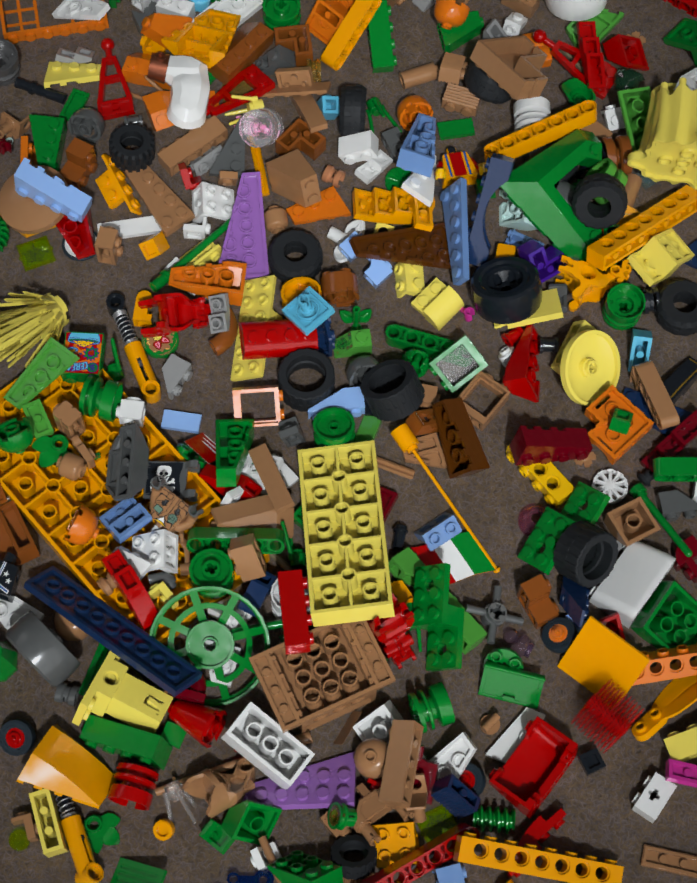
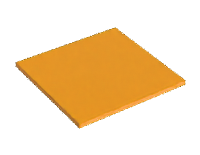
M590 616L557 667L593 694L599 692L598 690L603 685L608 684L607 681L612 679L609 685L615 683L612 687L615 690L611 695L617 693L618 689L622 687L619 694L624 691L622 696L624 697L651 659L597 619Z

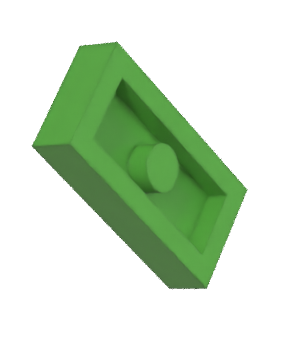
M40 398L22 405L26 418L30 420L36 440L42 436L55 434Z

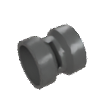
M61 683L57 686L54 701L58 703L65 701L68 705L75 707L80 695V687L75 685L68 687L67 683Z

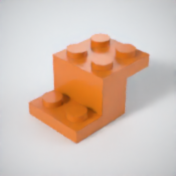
M317 0L305 23L309 24L310 33L328 45L355 0Z

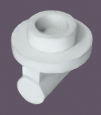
M505 346L499 351L498 358L505 368L515 350L513 346Z

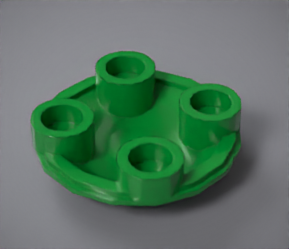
M179 443L176 446L186 461L198 460L201 465L200 468H204L207 464L186 443Z

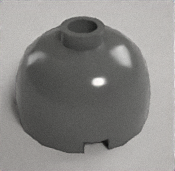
M83 107L72 114L68 121V129L72 135L75 134L76 136L86 138L80 140L94 144L104 133L105 121L103 116L95 109Z
M368 355L353 359L349 363L346 372L350 387L361 386L362 379L366 373L380 362Z

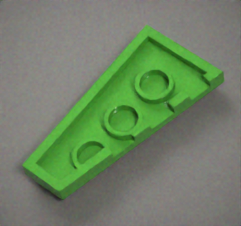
M50 337L3 398L20 410L22 405L31 401L80 358Z

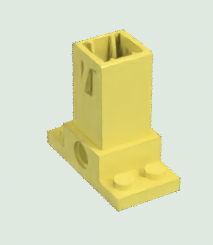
M109 651L80 702L72 723L79 726L82 720L87 721L91 712L101 718L107 713L133 728L155 734L173 697L126 673L129 667L120 663V657Z

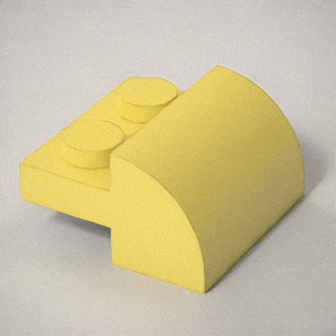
M436 277L411 302V306L439 331L464 306V302L452 287L446 286Z

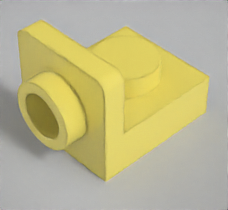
M163 581L160 584H154L148 590L152 601L159 597L164 605L175 596ZM178 601L171 606L172 610L179 606Z

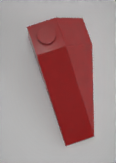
M90 209L82 223L72 221L64 215L56 226L78 260L95 255Z
M530 324L526 326L506 366L503 384L505 387L507 386L511 394L532 402H539L540 381H536L535 371H539L536 355H539L538 333L534 325Z

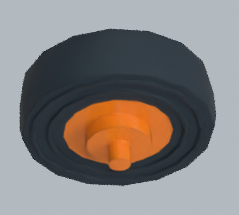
M554 618L543 627L542 641L551 652L565 653L577 637V629L567 618Z

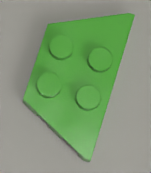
M604 8L600 14L591 19L572 21L566 27V33L574 47L579 49L576 23L595 21L596 36L599 37L601 42L623 19L624 13L620 11L619 14L608 12L609 9Z

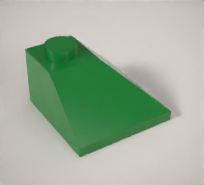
M246 800L229 808L221 827L231 839L260 845L258 838L266 835L267 840L269 839L283 809Z

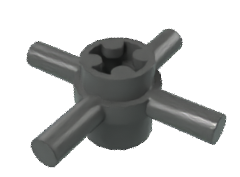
M494 586L492 603L488 604L485 608L469 604L465 606V612L481 615L482 624L489 628L488 644H495L496 629L504 621L517 625H523L524 622L522 617L507 614L505 606L500 603L501 586Z

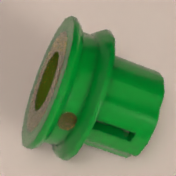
M342 802L331 804L327 816L331 829L342 830L345 827H353L357 822V812L354 808H348Z

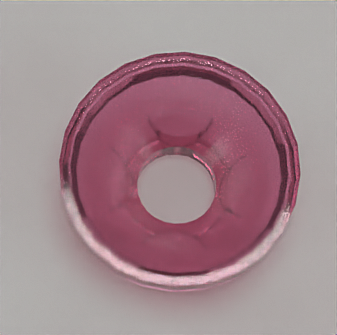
M530 505L522 510L518 518V526L525 536L529 537L537 524L531 520V516L533 514L542 516L546 509L545 507Z

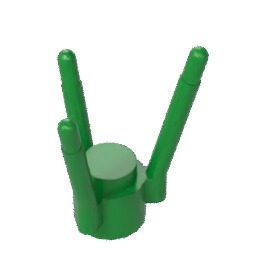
M374 97L367 101L368 109L366 113L370 130L373 133L372 115H381L383 118L386 115L394 127L398 126L379 98Z
M111 338L115 363L108 365L106 372L114 381H119L125 375L120 365L115 340Z
M281 521V527L285 533L290 566H305L306 550L303 553V549L294 548L293 538L288 537L285 523Z

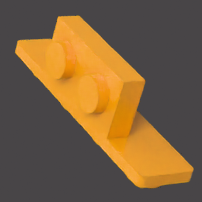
M101 155L108 170L95 181L109 208L115 209L125 201L130 212L141 215V205L134 198L132 188L126 183V176L119 168L115 167V163H112L109 155Z

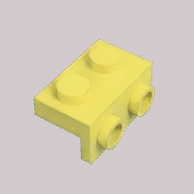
M397 263L394 266L397 298H402L406 294L417 297L425 289L423 266Z

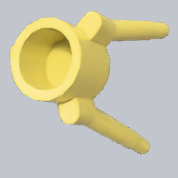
M231 95V98L250 100V102L247 103V108L227 112L224 115L251 113L246 115V120L259 116L261 113H264L263 100L258 99V96ZM240 118L229 122V125L237 124Z

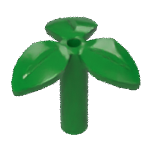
M354 306L353 313L341 310L339 314L344 323H353L350 331L362 330L363 327L359 323H367L371 318L372 310L365 309L360 311L359 306Z

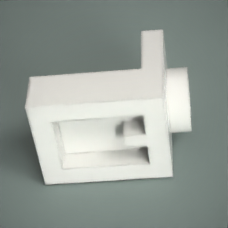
M203 217L202 225L190 223L183 226L184 238L203 240L207 234L210 235L211 224L208 223L207 217Z

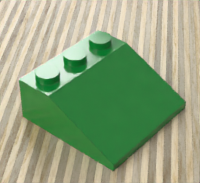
M661 581L630 628L657 649L676 648L678 645H695L697 643V601L676 581Z

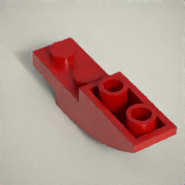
M119 549L101 559V563L122 593V598L143 630L152 626L158 611L132 566L127 563Z
M560 808L547 821L540 815L526 830L517 846L524 847L525 844L536 845L537 850L541 851L542 847L537 842L539 841L541 844L550 837L549 831L553 828L558 830L565 823L563 820L567 815L565 811ZM520 852L515 855V861L518 864L522 861V854ZM509 871L507 873L509 879L513 876L517 878L521 875L520 873Z

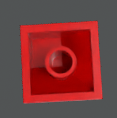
M617 34L603 43L604 54L607 60L626 68L642 71L649 70L640 38Z

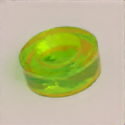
M21 829L13 831L9 836L11 848L15 851H23L28 848L30 841L27 839L26 831Z

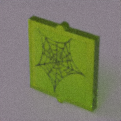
M47 236L16 246L20 256L19 260L22 261L25 272L56 261L52 251L53 247L50 246Z
M443 805L426 812L427 820L423 823H417L421 831L420 836L424 837L426 843L458 825L456 817L446 810Z

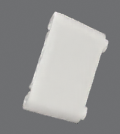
M640 541L628 547L623 545L621 548L623 553L616 561L609 576L599 586L593 587L589 593L591 595L590 603L608 615L618 612L621 624L628 629L676 561V558Z

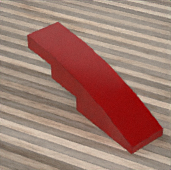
M595 21L576 23L578 43L588 89L606 88L603 52H600L599 37L596 36Z

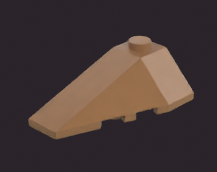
M268 494L211 509L212 516L218 527L278 528L282 530L281 521H284L288 537H293L294 507L277 514Z

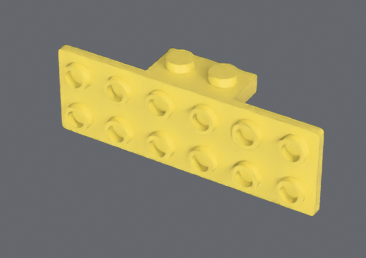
M275 275L245 280L239 322L283 319L282 316L273 310L277 279ZM238 324L230 380L236 382L261 378L264 376L266 358L242 360Z

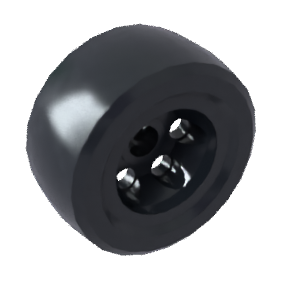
M500 257L484 263L473 273L471 278V296L475 309L481 318L496 324H512L529 318L538 310L542 302V282L539 272L532 262L519 257Z

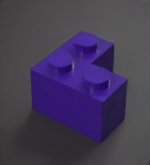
M531 239L517 247L519 257L532 262L536 266L542 283L560 273L558 271L559 265H567L561 262V257L564 253L553 246L544 249L543 245Z

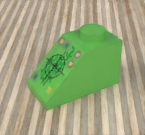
M370 329L353 330L334 341V358L372 354Z

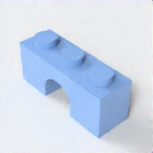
M356 231L338 247V250L350 263L357 257L349 241L352 237L363 235L362 233L358 234ZM366 258L370 263V267L364 272L363 277L376 289L392 275L393 267L388 261Z

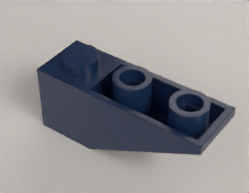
M563 576L559 604L577 626L582 628L583 620L587 621L590 589L582 587Z

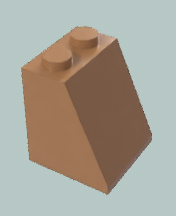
M298 149L265 163L270 186L274 193L305 208L322 201L317 174Z

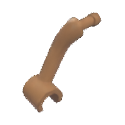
M180 532L179 543L184 550L185 563L180 564L181 576L190 575V551L186 546L187 540L184 538V532Z

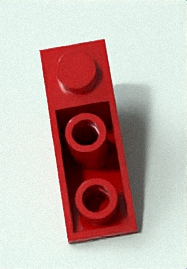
M208 463L198 475L223 496L228 491L240 486L244 493L239 501L258 497L263 489L248 476L242 474L236 487H216V466Z

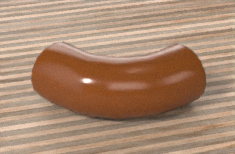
M231 308L229 331L220 332L208 340L210 347L217 357L232 347L238 334V322Z

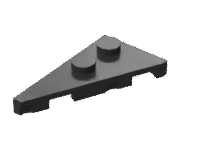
M246 116L240 117L210 169L209 176H218L219 171L238 172V178H241L245 170Z

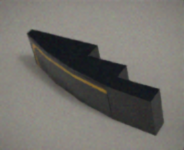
M690 356L663 383L673 404L676 403L681 395L684 396L697 380V360Z

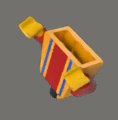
M449 147L446 149V154L442 155L441 161L437 163L434 175L435 180L441 179L442 188L445 189L460 177L467 179V185H475L478 173L483 175V172H487L488 169L485 168L486 162L479 164L467 152H457L455 147Z

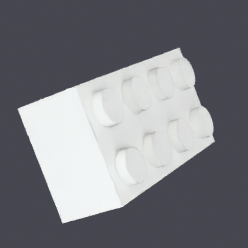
M252 702L243 709L221 737L228 745L285 790L294 783L315 755L288 731L283 733L279 724Z

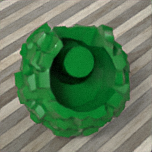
M412 348L402 356L403 360L413 365L419 378L423 377L429 370L430 358L424 350Z

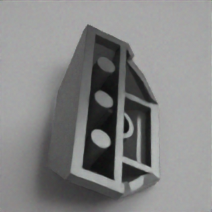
M136 423L121 427L118 436L109 450L106 489L115 501L133 498L146 486L149 448L139 425Z

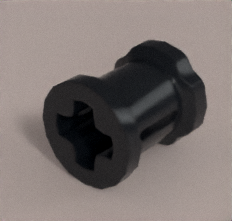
M539 337V354L543 352L558 353V337H555V339Z

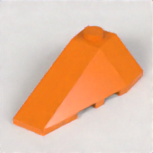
M137 52L126 57L121 70L126 82L153 87L144 78L145 75H148L150 54ZM154 81L160 88L171 90L167 83L162 84Z
M156 91L142 96L153 131L157 132L174 126L168 120L166 114L170 104V91ZM210 91L209 99L215 95V91Z
M223 261L222 264L216 265L206 263L205 266L199 267L193 265L173 267L170 270L168 285L207 299L208 296L228 293L229 305L241 306L247 263Z

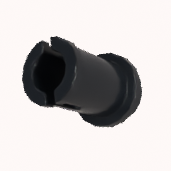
M397 524L393 528L392 549L399 550L401 548V550H404L405 536L408 533L407 526Z

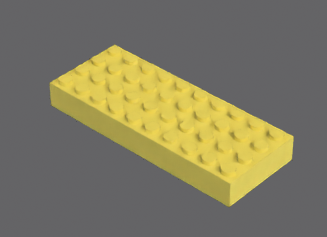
M375 441L297 450L310 612L313 627L373 620L376 617H379V619L395 617Z

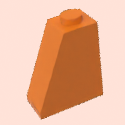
M153 13L143 19L140 33L166 48L161 39L165 36L169 38L172 36L171 32L176 29L180 31L184 28V24L187 22L192 23L193 19L185 16Z

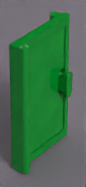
M486 661L478 695L537 709L546 678L545 675Z

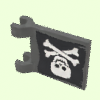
M148 461L147 481L144 487L143 498L150 499L152 490L150 481L158 475V482L163 478L166 480V483L161 486L162 488L166 487L182 500L197 502L198 494L196 490H186L188 471L200 473L201 465L199 461Z

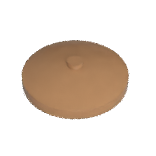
M32 165L35 168L38 166L44 168V172L50 177H59L65 183V186L68 187L64 177L54 168L45 165ZM14 174L8 178L0 191V215L7 225L17 232L24 234L41 233L55 226L64 217V214L55 213L48 206L39 205L29 197L20 196L15 191Z

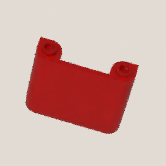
M538 716L534 721L530 720L524 729L527 731L525 738L505 765L498 770L494 768L488 777L490 779L489 784L529 819L533 817L571 765L578 751V744Z

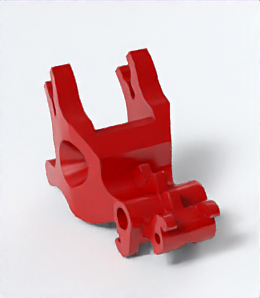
M182 293L154 295L153 298L138 301V307L141 309L158 307L160 322H156V327L140 329L141 335L144 338L161 337L185 330L191 325L193 329L207 327L209 325L208 315H211L210 304L204 303L206 301L205 297L190 300Z
M392 593L395 617L381 619L376 617L373 620L366 621L376 639L383 643L379 645L382 653L386 658H392L395 666L400 670L403 668L402 662L409 658H412L413 661L417 659L410 648L414 641L411 635L406 633L414 623V613L408 610L405 602L400 603Z

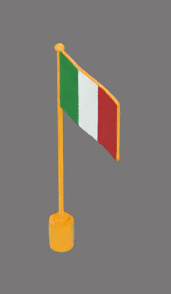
M406 423L398 426L390 433L403 453L408 452L411 454L413 452L468 531L457 534L433 551H429L426 545L409 548L418 555L419 559L426 566L441 563L450 564V584L476 574L490 571L499 573L500 567L497 568L417 453L418 439Z

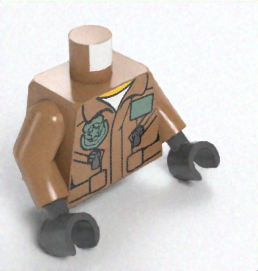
M158 475L153 477L150 481L152 490L149 510L152 518L157 522L150 531L168 529L170 532L180 533L192 528L198 516L203 514L204 510L200 509L197 511L198 503L190 506L166 487L162 488L161 486L166 483L164 478L158 482Z

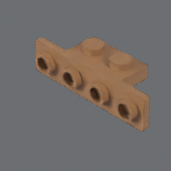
M310 66L278 68L275 71L278 85H275L274 89L261 97L323 95L329 91L331 82H314Z

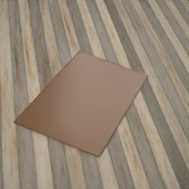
M353 711L333 744L343 745L362 712Z

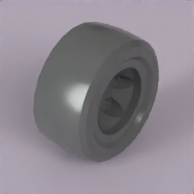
M31 610L15 621L5 633L8 641L52 687H57L63 683L81 664L62 644L64 641L52 629L49 630Z

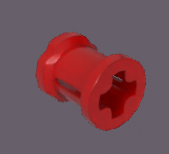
M516 327L508 333H503L501 338L507 346L512 347L514 346L513 344L520 340L524 330L521 327Z

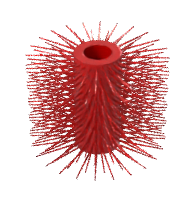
M612 679L607 681L608 684L603 685L598 690L599 692H596L586 702L576 717L577 722L575 724L581 723L577 730L582 728L583 724H586L584 728L587 729L585 735L590 732L587 739L594 733L595 735L592 739H595L602 732L595 742L596 744L601 739L596 748L605 742L600 751L610 743L605 749L608 751L617 740L622 738L644 710L643 708L640 713L636 714L641 705L633 711L636 707L634 704L624 714L634 700L629 705L627 703L631 697L623 702L626 698L625 696L622 697L624 691L619 694L622 687L618 689L617 693L611 695L615 688L612 689L615 683L609 685Z

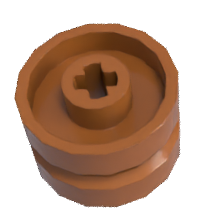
M618 135L615 140L612 137L600 138L606 158L611 159L617 165V169H621L625 174L632 173L633 168L627 165V156L632 152L629 137L627 135Z

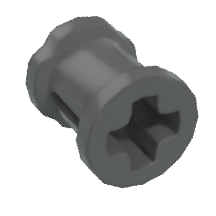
M142 114L132 117L124 115L125 125H128V123H132V125L138 123L140 126H143Z

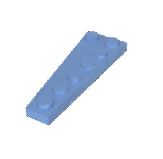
M461 177L440 194L453 285L457 286L470 279L467 179Z

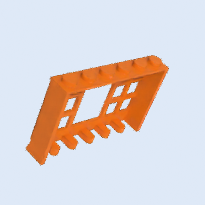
M0 0L4 40H8L12 44H17L19 41L32 42L39 38L51 39L53 36L59 35L69 36L73 33L85 34L88 31H103L109 28L107 13L100 20L75 22L74 19H71V23L40 27L36 0H33L34 7L22 9L20 7V0H16L17 9L4 11L3 1L6 0ZM34 10L35 20L23 22L21 12ZM18 13L19 23L6 25L5 14ZM36 24L37 28L26 30L23 28V25ZM20 26L19 31L7 32V28Z

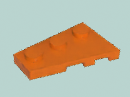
M334 186L320 192L322 199L320 202L306 208L299 204L286 208V212L294 225L325 219L330 220L342 216L347 217L351 216V212Z

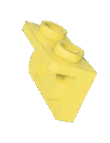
M212 242L186 265L199 267L205 266L206 263L212 261L216 262L221 257V246L219 244L215 245ZM194 246L192 249H190L188 252H186L184 255H182L179 259L181 260L185 255H187V254H188L191 250H193L196 246Z

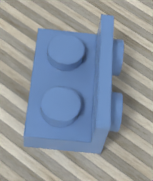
M444 512L415 531L414 534L418 540L425 542L429 551H433L462 532V529L454 514Z

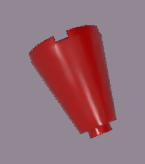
M182 700L172 702L168 708L169 718L206 748L212 746L210 743L214 737L217 741L226 723L223 720V714L227 716V713L221 708Z

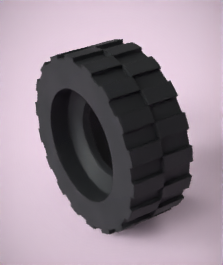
M349 834L340 837L331 846L330 861L342 866L343 877L347 880L364 879L375 871L377 848H375L376 845L370 846L364 836ZM356 852L364 855V859L350 862L345 860L343 856L347 853Z

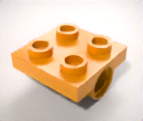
M415 821L372 825L381 837L379 843L374 841L376 844L375 848H377L376 868L387 867L419 848Z

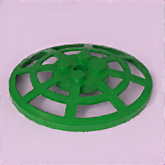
M216 585L192 587L171 598L155 617L149 634L156 639L159 624L171 628L168 636V648L180 657L188 655L195 664L194 667L200 671L202 668L214 669L217 680L229 683L237 678L245 668L255 674L249 662L252 654V636L263 634L264 651L270 649L268 627L257 607L240 593ZM217 591L229 594L231 598L227 605L215 602L201 603L198 592ZM190 595L193 606L183 611L175 621L164 616L174 603ZM238 600L245 603L253 611L260 626L249 628L243 617L233 610ZM204 609H219L223 613L218 621L207 620ZM196 611L199 623L192 629L181 624L188 615ZM230 615L239 622L243 628L242 631L232 633L225 625ZM176 631L187 636L186 647L178 650L174 649ZM246 638V653L242 657L234 652L235 641ZM208 639H212L216 643V647L212 650L205 647L204 643ZM229 659L240 665L233 673L226 677L224 676L222 666ZM256 675L243 689L232 695L229 694L227 685L205 680L206 687L219 686L222 698L205 699L204 705L217 707L239 700L258 684L259 681Z

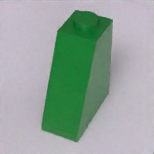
M478 10L469 12L466 21L459 27H452L451 30L442 28V24L437 21L436 27L444 55L445 52L451 53L481 34L484 21L483 17L479 16Z

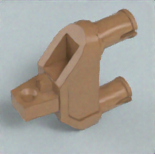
M363 783L356 786V791L361 798L358 799L359 803L356 810L357 822L353 827L357 833H362L370 846L376 845L374 841L379 843L381 840L380 835L377 834L371 824L388 812L396 809L404 822L409 821L408 816L410 819L415 816L412 810L406 811L405 808L387 807L379 802V789L369 791Z

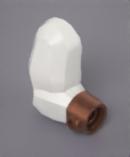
M161 51L152 52L147 78L162 84L167 83L171 87L170 104L166 113L168 120L182 129L201 127L206 120L210 95L208 66L193 57L184 55L172 56Z

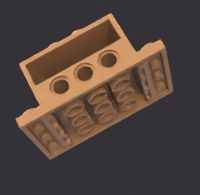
M367 621L318 626L309 630V632H313L314 644L310 645V652L286 655L285 643L283 642L249 658V662L283 733L298 726L301 733L320 727L376 701L377 690L396 681Z

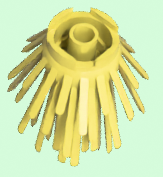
M22 291L24 294L8 293L9 296L21 298H5L6 302L12 303H0V307L28 306L0 312V362L15 352L6 360L10 362L14 359L8 365V368H10L43 339L25 364L24 368H27L50 337L59 342L62 329L68 324L69 319H67L66 315L68 308L58 295L54 297L50 295L51 292L41 295L28 291Z

